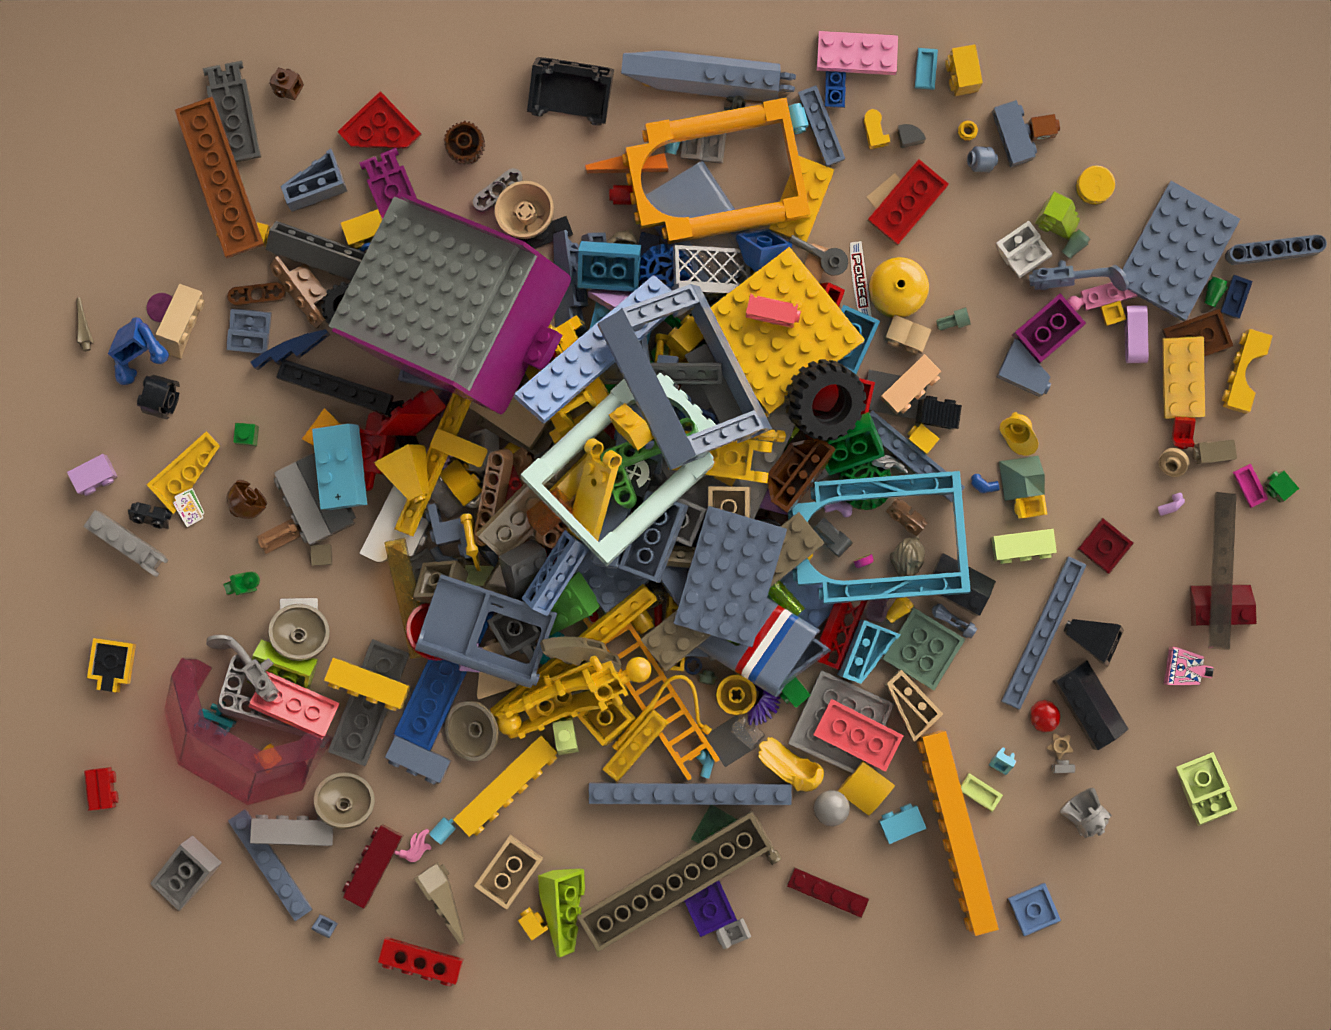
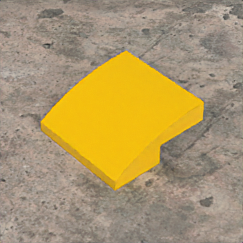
M862 761L853 774L847 777L838 789V792L844 794L847 800L870 816L895 785Z

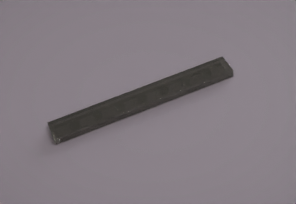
M1216 492L1208 648L1229 650L1231 639L1236 494Z

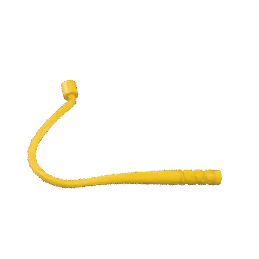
M675 675L667 679L649 705L612 747L616 751L622 747L650 713L665 687L675 679H683L690 685L694 698L696 722L701 731L708 735L712 728L706 724L703 725L700 721L698 698L693 682L683 675Z

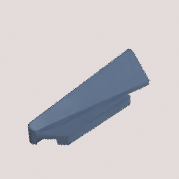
M567 230L553 234L554 264L571 277L570 285L555 312V328L576 315L585 324L581 308L589 306L586 288H577L579 245L570 241Z

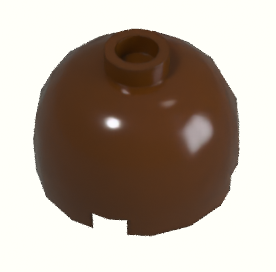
M237 480L229 489L226 497L227 504L233 516L253 519L265 510L267 501L257 488L253 490L248 487L250 483L244 480Z

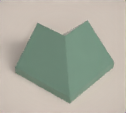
M1039 456L999 461L1005 501L1045 495V474Z

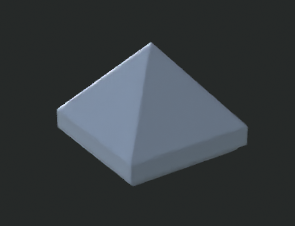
M320 914L312 926V930L330 938L338 923Z

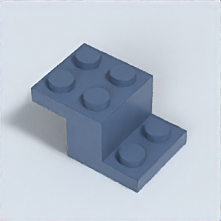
M435 503L427 505L428 510L425 511L427 521L432 523L433 530H430L432 542L438 546L461 542V544H458L460 555L467 560H471L472 557L466 554L465 548L467 543L464 526L461 524L460 518L442 522L439 506Z

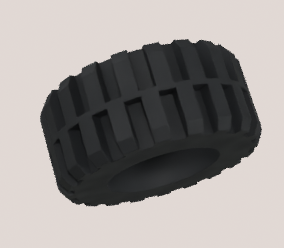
M820 359L818 363L812 361L808 363V367H801L798 370L800 373L797 376L793 375L791 378L793 382L791 385L788 384L786 389L788 395H785L784 402L788 405H786L785 409L786 413L789 414L791 422L809 437L819 439L820 441H827L828 439L832 441L838 439L839 435L841 437L847 435L849 429L853 430L856 427L855 423L857 420H861V411H864L866 406L863 400H866V393L863 391L864 385L859 380V377L844 365L833 360ZM837 384L838 399L834 407L823 415L814 416L812 404L816 394L825 386Z

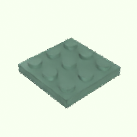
M913 608L898 632L901 635L888 648L889 650L882 659L934 691L965 639L916 608Z

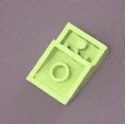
M1214 752L1176 767L1182 788L1198 826L1237 810L1229 791L1230 787Z

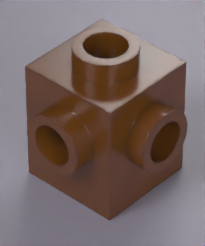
M280 67L271 76L269 82L273 93L277 97H285L294 101L304 86L298 73L291 69Z

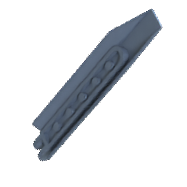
M663 50L623 53L621 74L658 90L726 98L729 96L734 98L738 95L742 96L744 100L761 102L776 100L779 91L794 92V86L779 84L780 79L790 81L796 79V74L781 73L780 64Z

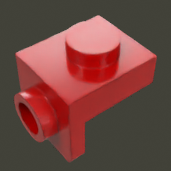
M1174 417L1171 437L1174 446L1180 449L1194 447L1195 418Z

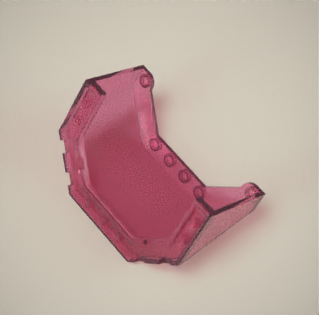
M182 657L171 675L164 708L178 765L246 805L302 791L333 737L325 734L324 737L320 738L315 734L308 733L299 741L260 751L204 718L198 692L213 667L196 657Z

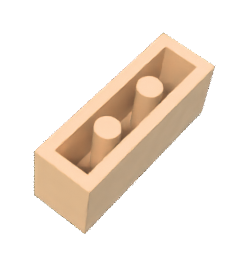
M924 354L880 399L896 415L899 412L904 414L911 407L909 402L914 397L918 400L926 392L924 388L928 384L933 386L940 379L938 374L941 370Z

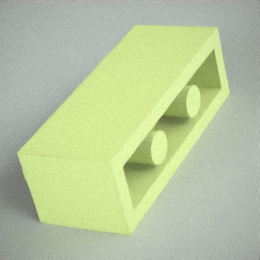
M1054 529L991 537L994 561L1000 560V564L1012 563L1014 558H1020V562L1032 560V556L1038 555L1040 559L1052 558L1051 554L1057 553Z

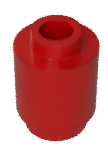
M613 185V189H609V201H613V205H632L630 193H633L632 185Z

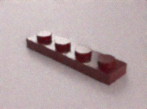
M795 867L787 884L789 888L862 918L869 898Z

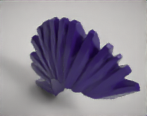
M754 684L757 691H759V696L747 714L749 725H752L754 721L756 726L758 721L760 725L762 721L764 723L767 722L765 716L772 719L769 711L775 714L778 712L776 709L780 707L776 704H781V702L777 701L781 697H775Z

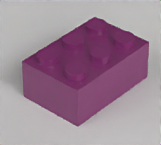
M1060 293L1016 330L1012 336L1019 340L1040 364L1087 323Z

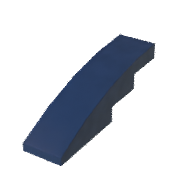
M326 329L303 334L267 350L250 363L256 370H259L272 359L279 365L283 359H287L293 353L300 359L331 334Z

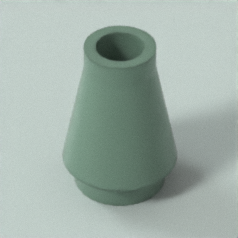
M1078 229L1076 232H1073L1061 252L1071 259L1089 245L1090 238Z

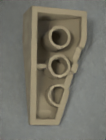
M437 862L414 879L428 901L433 900L435 902L436 912L442 918L445 917L446 926L461 945L465 942L450 880L447 876L449 871L444 864L440 865Z

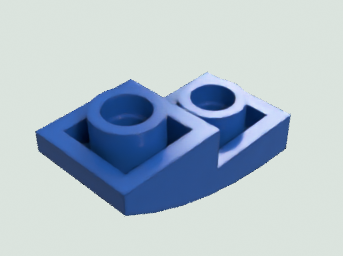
M826 71L825 107L845 108L846 72Z

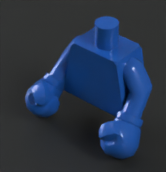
M137 317L132 318L131 322L117 331L108 355L115 362V379L121 385L134 383L137 371L130 368L128 362L145 351L149 350L150 361L155 364H164L168 361L169 357L168 351L159 341H156L149 326Z

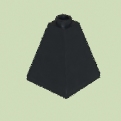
M1072 619V621H1067L1064 632H1067L1068 637L1104 666L1108 667L1124 629L1119 624Z

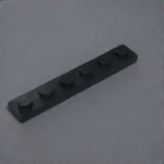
M283 359L276 376L279 380L384 415L388 414L394 396L285 359Z

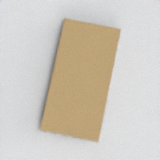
M514 396L503 414H498L472 401L469 408L530 449H532L551 421L549 419L543 424L520 404Z

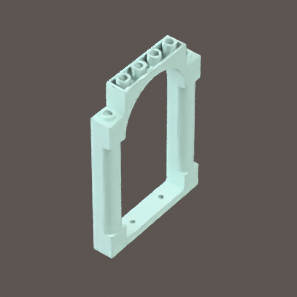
M661 373L657 375L670 403L677 407L686 418L694 421L698 427V432L716 425L711 419L707 420L702 415V410L696 404L692 405L687 400L688 396L681 389L678 391L673 386L674 382L669 376H663ZM625 379L617 384L604 400L549 451L534 461L521 474V479L606 567L714 465V457L709 452L705 457L681 466L616 529L598 542L543 485L584 448L585 443L589 439L595 438L612 422L609 417L610 413L624 403L628 406L636 403Z

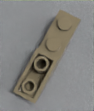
M554 637L543 639L540 642L544 655L549 658L561 659L568 665L575 664L580 666L582 660L587 663L590 662V657L597 656L601 664L612 661L617 672L622 667L618 655L609 653L605 644L597 640L583 637Z

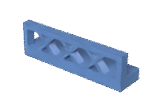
M564 530L522 599L531 609L548 616L589 551V548L568 531ZM567 539H569L568 544L564 548V544L566 543ZM535 592V596H534V598L531 600L530 598L532 597L533 593Z

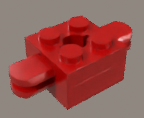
M378 412L369 413L365 430L360 429L366 492L373 489L376 474L384 475L374 462L391 454L394 451L396 442L395 436L377 435L376 432L381 428L380 423L387 418Z

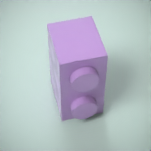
M101 454L67 472L77 493L84 494L85 496L96 491L95 488L100 485L105 487L114 482L113 479L118 477L108 456L105 454Z

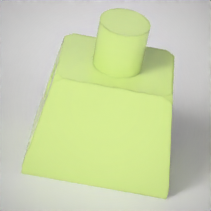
M572 715L569 718L563 717L553 721L558 754L579 752Z

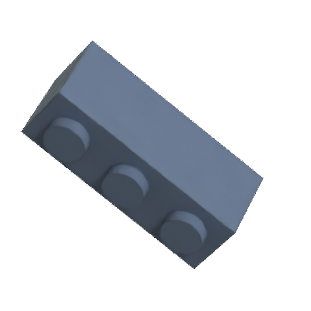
M1017 100L994 107L992 115L1010 167L1032 161L1036 157L1037 149L1035 143L1030 141L1029 135L1031 132L1029 125L1024 123L1022 105H1018Z
M397 735L394 737L385 756L386 759H389V764L398 768L402 765L407 768L406 772L415 776L419 773L425 776V781L434 785L436 782H442L452 761Z

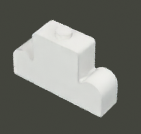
M395 485L391 489L360 551V554L380 563L388 561L391 557L390 547L409 556H414L419 546H423L428 537L426 532L430 523L423 517L413 537L394 529L407 500Z

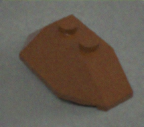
M819 439L791 443L769 471L768 487L771 502L786 513L793 509L823 472L836 449L826 441H820Z

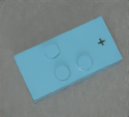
M342 424L312 429L320 509L334 510L367 505L359 425Z

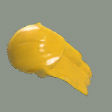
M768 737L767 741L760 743L758 757L761 762L780 778L790 783L797 791L809 792L815 790L823 781L824 771L818 763L798 757L772 737Z

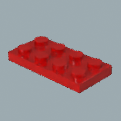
M918 159L867 221L896 245H899L948 187L949 183Z

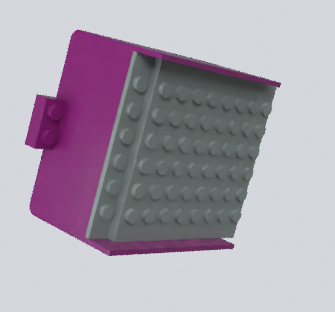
M402 193L401 197L406 201L397 197L393 198L328 327L332 328L334 333L385 363L498 414H503L507 410L528 366L530 365L539 370L544 369L549 364L563 336L559 332L548 328L570 285L571 277L524 241Z

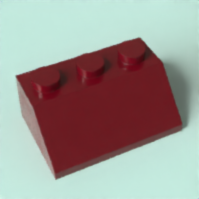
M1251 585L1190 586L1191 626L1257 624L1256 602Z

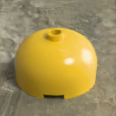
M895 257L877 266L869 280L868 292L874 307L880 313L891 318L894 315L904 318L916 313L923 306L929 292V281L925 271L918 263L908 258ZM903 281L904 287H899L897 282Z

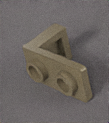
M1226 440L1195 444L1193 448L1194 460H1196L1197 465L1237 459L1235 441Z

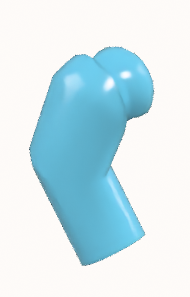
M703 749L700 751L701 754L696 757L703 766L700 776L710 778L714 759L707 750Z

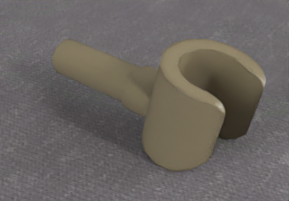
M458 555L452 556V558L458 559L463 568L465 565H475L473 560H467Z

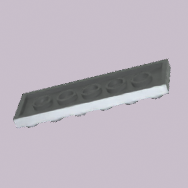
M372 639L361 668L399 682L410 653ZM361 694L358 697L350 695L328 752L366 766L388 709L385 708V703L378 701L377 704L366 701L367 696Z

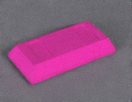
M1251 464L1233 472L1250 508L1268 500Z

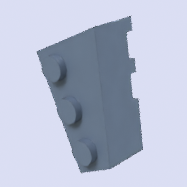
M331 148L320 159L314 160L303 172L300 171L281 186L291 212L348 192Z

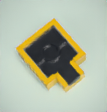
M93 638L87 678L98 680L96 690L120 692L121 683L130 684L136 644Z

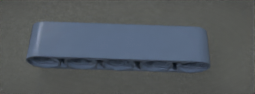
M1309 235L1237 244L1226 252L1225 258L1231 265H1241L1314 256L1326 248L1327 241L1322 235ZM1312 240L1318 242V250L1312 247ZM1292 243L1298 244L1299 252H1295L1292 249ZM1273 245L1278 246L1280 249L1279 255L1272 251ZM1253 248H1257L1260 251V257L1253 255ZM1233 250H1236L1240 253V259H1235L1233 257Z

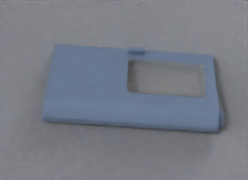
M704 161L695 164L645 195L647 200L658 211L672 217L694 218L735 210ZM664 225L654 227L663 242L668 244L667 239H663L661 228ZM747 229L670 245L740 249L736 235L750 231ZM699 252L696 255L702 264L709 259L704 252ZM717 253L714 256L721 265L727 260L722 253ZM736 254L733 257L740 266L744 263L742 254ZM691 260L693 273H695L700 267ZM712 261L705 266L712 274L719 269ZM730 262L724 266L730 275L737 270ZM703 270L696 275L702 282H706L709 279ZM721 271L715 276L720 283H725L728 280ZM738 272L733 278L738 280L743 275ZM705 297V298H706V300H707L708 303H709V302L713 301L714 299H716L717 297Z

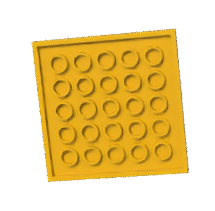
M790 247L710 307L758 402L769 415L785 403V395H788V391H786L787 386L793 382L791 380L793 375L797 376L800 373L798 370L801 367H808V363L812 361L818 363L820 359L839 362L865 341ZM750 294L755 298L761 296L792 303L795 307L798 304L797 310L801 311L799 323L794 322V327L790 328L746 318Z

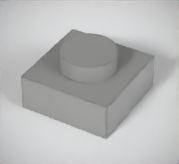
M1057 760V764H1052V772L1075 773V764H1069V760Z

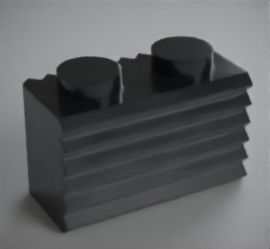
M926 396L925 399L918 401L915 423L951 430L959 429L962 405L956 404L955 400L944 399V402L937 401L938 397Z

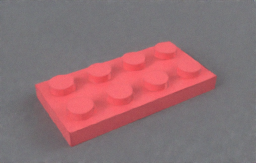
M265 671L279 690L278 697L274 701L266 702L255 691L248 707L323 740L340 703Z
M833 699L830 700L813 733L814 736L885 772L904 736Z

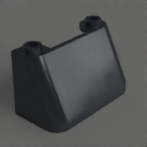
M537 57L532 65L527 112H532L531 114L534 116H543L544 113L552 111L587 117V120L592 125L600 126L606 124L614 69L566 60Z

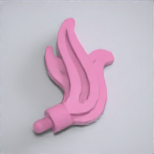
M429 830L421 831L417 838V833H415L411 838V848L407 851H395L394 854L409 862L418 861L425 850H431L430 844L424 843L425 836Z

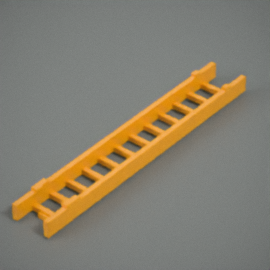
M588 617L583 619L588 628L595 623H591ZM630 622L604 644L606 646L607 643L630 630L637 642L619 653V659L640 646L648 658L647 661L653 665L658 673V677L635 691L630 682L625 684L642 711H644L646 706L639 695L661 680L665 682L667 678ZM669 683L666 687L670 693L658 700L652 710L673 697L681 710L666 720L671 723L685 714L692 727L671 741L667 740L663 732L658 735L687 780H690L692 776L683 764L685 761L697 757L701 754L700 751L707 748L715 762L720 759ZM696 731L700 742L703 744L681 758L672 746Z

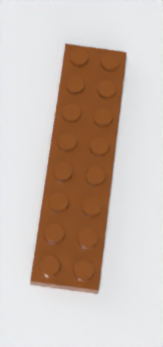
M210 97L175 109L225 257L230 258L264 246L214 98Z

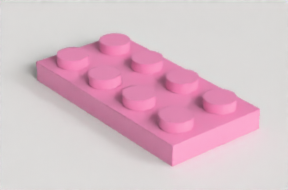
M819 31L817 71L896 75L898 36Z

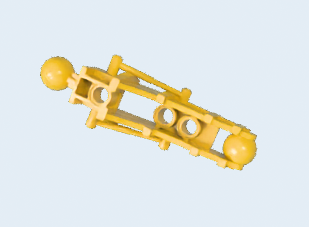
M592 656L589 659L590 662L552 678L549 675H544L542 677L544 686L529 694L526 692L521 698L510 704L509 702L504 704L503 708L495 713L498 730L510 739L518 736L522 739L526 737L525 734L538 729L542 731L547 724L560 718H569L571 715L574 718L578 716V712L601 709L604 711L608 708L607 705L610 704L620 706L623 701L619 694L628 695L625 684L631 680L638 683L646 681L651 674V665L645 658L635 657L627 663L626 670L618 674L612 661L601 664L597 656ZM589 690L579 694H571L572 691ZM543 701H549L545 706L540 705ZM526 711L529 719L522 722L518 714L519 712Z

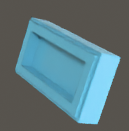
M918 48L914 88L935 89L938 49Z

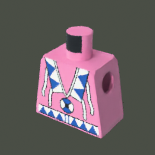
M1169 647L1164 685H1200L1201 677L1212 678L1214 668L1203 665V656L1177 647Z

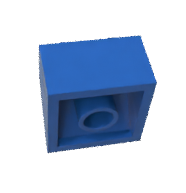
M768 228L736 235L745 264L755 272L788 247L792 249L790 242Z

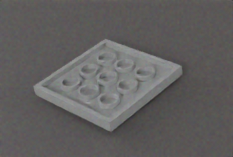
M821 670L788 744L853 773L863 761L862 759L813 735L830 700L833 699L884 726L894 707V703Z

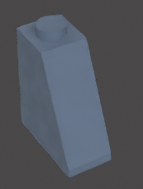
M1014 339L996 377L1038 397L1042 396L1043 393L1047 394L1051 386L1049 374L1019 340Z

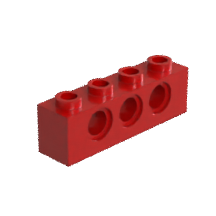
M386 937L378 963H381L382 967L393 970L394 967L402 969L401 973L413 975V973L420 974L422 979L432 981L434 978L441 980L440 984L452 986V984L456 985L464 959ZM397 952H403L406 955L405 962H399L396 959ZM416 958H423L426 962L425 967H418L415 964ZM442 963L445 966V972H436L435 964Z

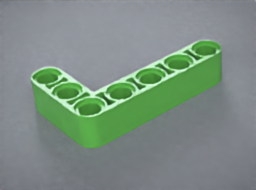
M689 418L679 420L683 429L689 425L693 427L692 431L686 434L687 436L698 432V427L693 420ZM655 439L651 440L654 441V446L651 449H646L645 445L637 450L627 441L604 451L601 455L602 461L604 454L609 450H613L622 457L616 477L623 475V480L620 483L614 482L612 493L616 502L625 509L634 507L637 502L626 467L660 454L661 451ZM635 449V454L627 457L628 450ZM627 493L630 494L629 500L622 502V496Z

